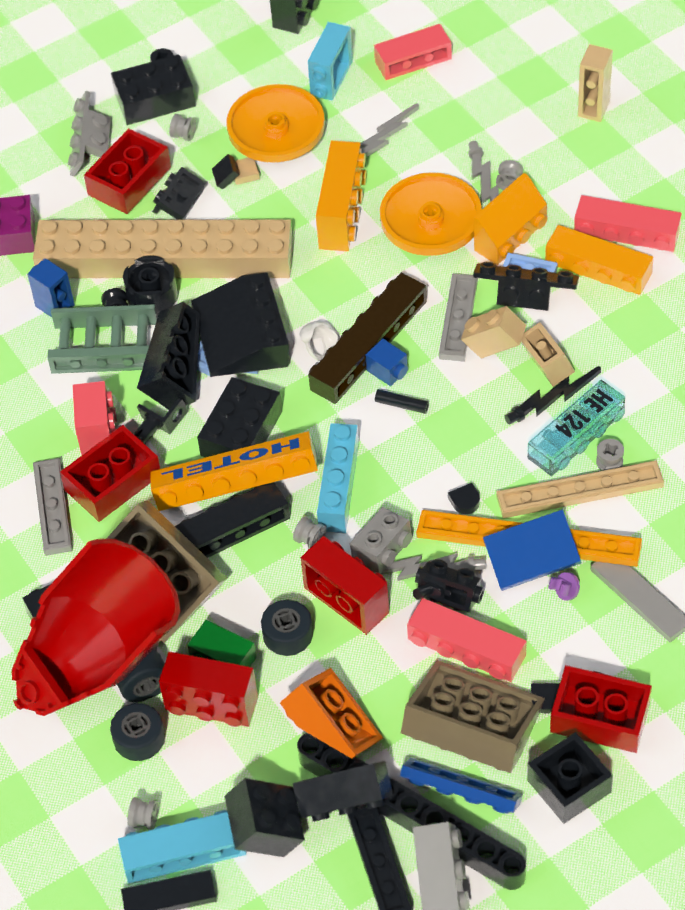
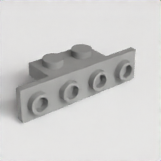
M87 90L81 98L76 99L73 107L76 115L71 125L74 134L70 140L69 146L72 148V152L68 158V165L70 166L69 175L75 177L84 162V152L101 157L108 150L111 117L89 109L90 91Z

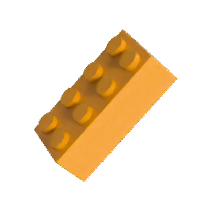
M333 140L330 142L316 211L318 247L321 250L349 252L350 242H355L356 226H354V222H359L360 209L357 205L362 204L363 189H361V185L366 184L367 176L366 170H362L365 167V153H361V142Z

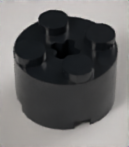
M151 255L139 257L134 260L135 264L125 268L123 282L129 305L155 304L156 314L174 305L177 300L178 291L174 268L170 263L164 262V259L159 256Z

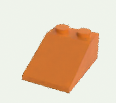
M331 668L303 682L280 702L288 718L297 727L351 759L383 739L382 735Z

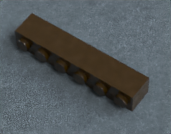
M402 272L394 280H390L382 294L373 299L370 307L364 313L359 314L352 327L342 333L340 340L326 351L323 359L311 367L308 373L310 391L336 405L367 370L366 354L382 339L391 343L427 303V286Z

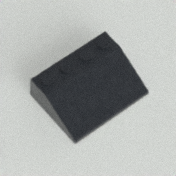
M268 272L242 275L191 300L192 308L200 313L199 336L210 377L288 367L289 343Z

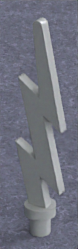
M418 103L376 128L378 133L361 142V153H365V160L366 157L389 144L388 140L385 139L408 126L407 122L402 121L419 110Z
M471 141L468 143V155L471 159V180L480 175L482 205L489 199L490 202L499 195V188L496 185L491 189L490 161L481 165V157L484 154L483 150L479 147L477 141Z
M458 553L437 558L445 561L449 568L455 570L467 568L475 573V570L486 569L485 558L474 559V556H469L468 559L455 563L454 561L458 557ZM422 555L395 561L392 565L386 567L381 574L402 571L397 577V581L415 577L419 567H424L428 561L419 563Z

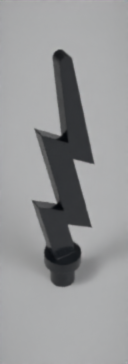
M601 367L594 368L570 385L569 377H567L542 398H540L539 389L523 404L513 407L510 413L504 415L505 421L509 425L516 421L521 422L525 420V416L534 408L536 409L537 417L563 394L564 402H566L601 373Z

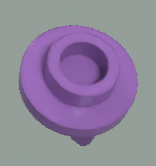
M563 572L558 577H551L548 589H555L560 599L570 601L577 597L580 583L575 574Z

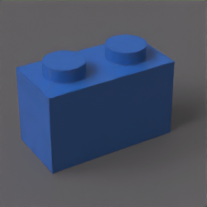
M44 258L27 273L36 308L52 318L51 309L73 308L75 306L66 271Z

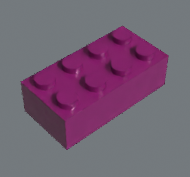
M30 195L0 198V256L34 252L36 241L35 214Z

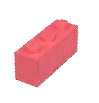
M441 24L430 26L375 44V63L384 79L389 80L451 60V40Z

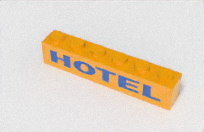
M307 431L151 471V492L158 511H163L318 471L316 452L310 433Z

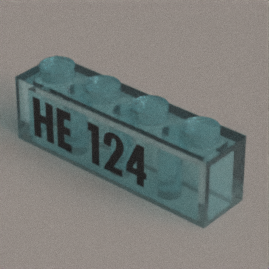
M601 379L528 442L527 459L551 477L559 470H564L572 458L577 454H582L595 438L602 437L613 422L616 423L622 419L625 414V396Z

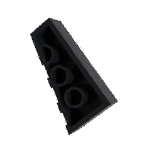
M184 301L159 312L137 385L138 390L170 410L178 398H181L185 405L196 402L200 313Z

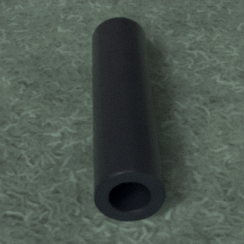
M377 389L374 401L377 403L427 414L429 408V401Z

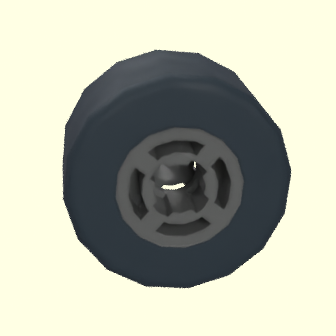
M287 599L269 605L263 612L261 618L263 641L269 650L278 655L291 656L304 651L309 646L313 637L311 613L306 606L298 601Z
M152 650L124 680L117 684L123 698L127 701L138 703L161 693L159 679L165 663L156 650Z
M145 703L126 705L118 710L111 720L110 732L115 749L122 757L130 761L150 759L164 745L165 731L160 714L152 706Z

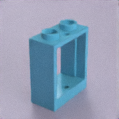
M328 22L307 61L310 93L314 97L334 100L353 62L350 26Z

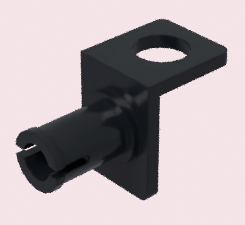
M178 398L164 417L138 404L137 409L144 421L133 434L145 445L157 429L171 434L188 412L184 401ZM179 409L177 417L172 420L174 413Z

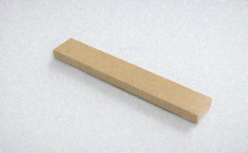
M657 460L500 490L496 491V498L502 519L659 489L664 487V480Z

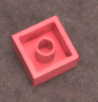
M105 381L73 385L75 431L81 455L116 430V408L113 403L112 391H107Z

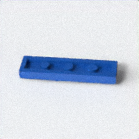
M411 757L402 765L400 776L407 778L411 784L432 786L441 794H456L464 797V800L469 803H484L493 806V810L504 814L514 813L520 806L523 796L522 793Z

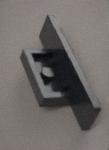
M492 262L476 264L473 272L474 278L498 281L496 305L544 311L549 309L551 287L576 290L579 283V276L569 271L554 273L548 272L543 268L528 270L522 269L518 265L496 266Z

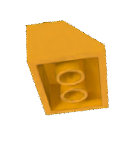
M526 173L519 176L474 216V251L497 266L506 259L507 253H513L521 244H525L536 230L542 229L548 219L547 203Z

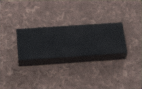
M211 870L121 889L124 910H180L217 902Z

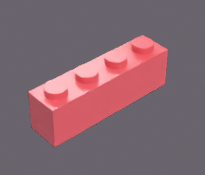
M581 195L575 214L574 230L608 241L674 252L680 232L682 213Z
M424 598L421 599L407 623L408 639L415 645L433 649L443 657L457 659L467 667L478 668L488 672L492 677L499 680L504 679L512 682L526 657L527 640Z

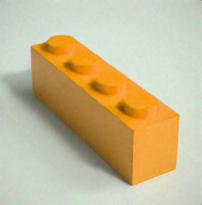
M561 225L556 227L546 245L545 260L558 263L557 268H562L577 275L585 276L641 295L653 270V256Z

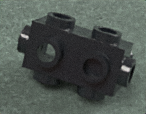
M436 559L428 561L424 567H419L415 576V583H418V587L413 590V596L417 600L426 598L432 602L451 606L459 611L470 612L475 603L480 604L485 588L480 586L481 578L474 576L472 570L467 568L455 570L449 568L445 561Z

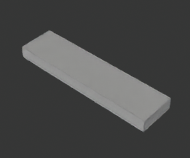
M452 273L439 348V360L465 362L467 345L461 340L465 329V323L473 315L478 278H474L473 275Z
M60 459L33 462L44 554L48 556L71 552L72 545L66 499L60 475L62 470Z
M597 561L591 565V572L669 643L685 632V615L630 566Z

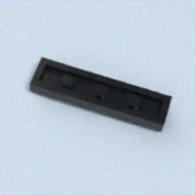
M363 807L357 809V812L347 814V819L378 910H412L377 807L371 809Z

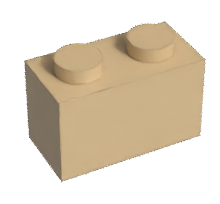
M507 306L468 319L465 323L461 340L482 359L519 346L527 325Z
M540 322L524 332L521 340L522 345L553 387L575 372L565 353Z

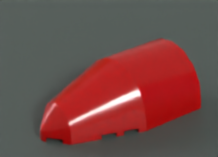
M94 539L87 542L40 597L38 603L41 606L37 616L33 617L30 622L31 631L28 638L23 640L11 670L12 680L16 681L17 699L13 700L15 707L19 710L35 711L37 715L45 716L111 688L124 680L176 625L180 614L178 594L168 575L151 557L135 546L116 539Z

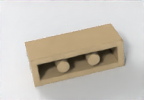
M589 44L580 63L578 117L597 122L602 121L610 104L613 49Z

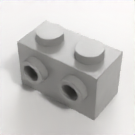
M382 507L350 542L352 557H358L368 569L381 574L386 567L392 565L398 553L410 544L412 540L410 520Z

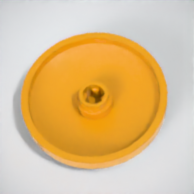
M271 84L252 89L239 97L228 112L226 125L230 142L241 154L257 161L273 163L293 160L313 149L324 133L325 119L320 102L308 91L292 85Z
M442 173L416 174L399 181L385 194L380 206L381 227L386 237L404 251L423 256L443 255L462 248L473 239L474 216L482 210L481 202L473 188L457 177Z

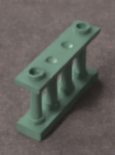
M155 304L51 309L54 328L60 329L58 349H48L47 359L51 374L142 370L149 345H147L148 325H156L157 321ZM122 326H137L136 346H121ZM96 327H111L110 347L95 348ZM70 328H86L84 348L69 349Z

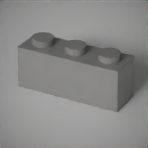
M450 822L413 827L422 910H469V896L467 891H463L462 879L466 878L464 861L459 858L458 848L462 847L460 830L456 829V826Z

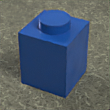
M382 339L366 354V369L391 387L397 380L404 378L408 371L407 354Z

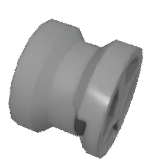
M174 114L169 127L170 137H182L185 141H191L196 131V119L194 117L187 119L183 118L180 114Z
M513 160L501 162L498 168L499 175L496 178V185L504 191L523 174L522 165Z
M605 439L598 444L596 465L601 471L623 466V444L615 439Z
M304 516L295 527L293 540L299 544H307L310 549L320 538L325 536L326 526L321 523L315 524L311 518Z
M133 797L128 809V826L136 827L141 825L146 826L148 830H153L158 817V801L143 802L141 798Z

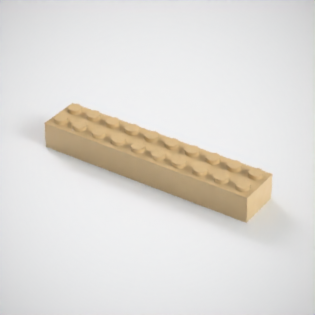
M291 219L39 220L33 262L35 266L46 258L66 271L69 278H123L125 268L135 264L134 260L139 257L152 255L159 256L164 259V262L170 263L174 268L175 278H238L242 275L268 272L269 278H290L293 243Z

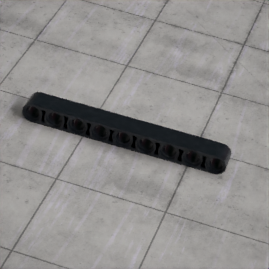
M309 733L303 734L297 742L301 766L318 777L368 765L356 756L351 759ZM310 749L317 750L315 753H306ZM333 764H340V765H341V766L338 767V768H332V767H330V766L333 765ZM389 777L394 797L383 799L384 805L377 807L378 813L412 833L413 827L429 825L431 823L450 822L456 826V829L460 830L462 838L467 840L462 843L461 848H458L459 858L464 861L465 865L505 889L516 890L524 885L526 880V861L520 853ZM406 808L416 809L414 812L404 811ZM482 853H490L493 856L490 858H483L479 855ZM509 868H515L519 872L515 874L507 873L505 870Z

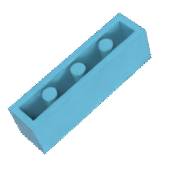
M330 424L317 508L318 523L326 526V532L346 533L359 448L358 425Z
M221 810L203 818L192 817L183 823L160 825L154 830L142 833L131 832L125 835V837L118 838L128 884L246 855V851L235 850L227 810Z

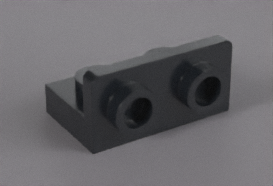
M183 167L179 169L177 174L171 172L164 183L167 189L165 192L160 189L152 201L156 204L152 212L157 214L159 209L175 219L183 220L206 182Z

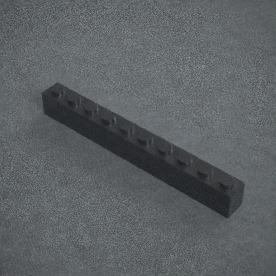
M272 482L257 486L244 494L236 495L229 501L216 507H210L195 517L183 520L180 524L175 525V527L209 558L289 520V504L276 483ZM50 585L33 590L28 595L22 597L30 620L37 616L41 606L38 603L40 597Z

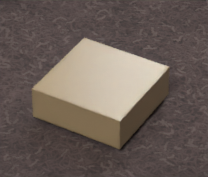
M244 158L235 160L240 174L234 179L236 185L260 180L254 159Z

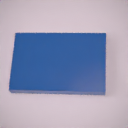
M563 509L483 537L501 591L582 563Z

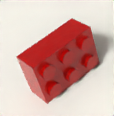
M128 128L84 174L88 196L128 214L171 168L168 147Z
M122 425L61 470L60 475L64 490L100 522L151 483L150 472L159 470L160 464L158 456Z
M323 536L300 557L304 589L367 635L389 614L386 579L380 573H374L368 569L358 557H352L345 552L338 542H332Z
M169 651L159 679L165 711L178 716L184 714L196 716L203 721H221L233 727L240 725L250 726L258 700L254 668Z
M565 665L551 712L550 732L567 737L576 732L583 741L637 753L650 706L652 686Z

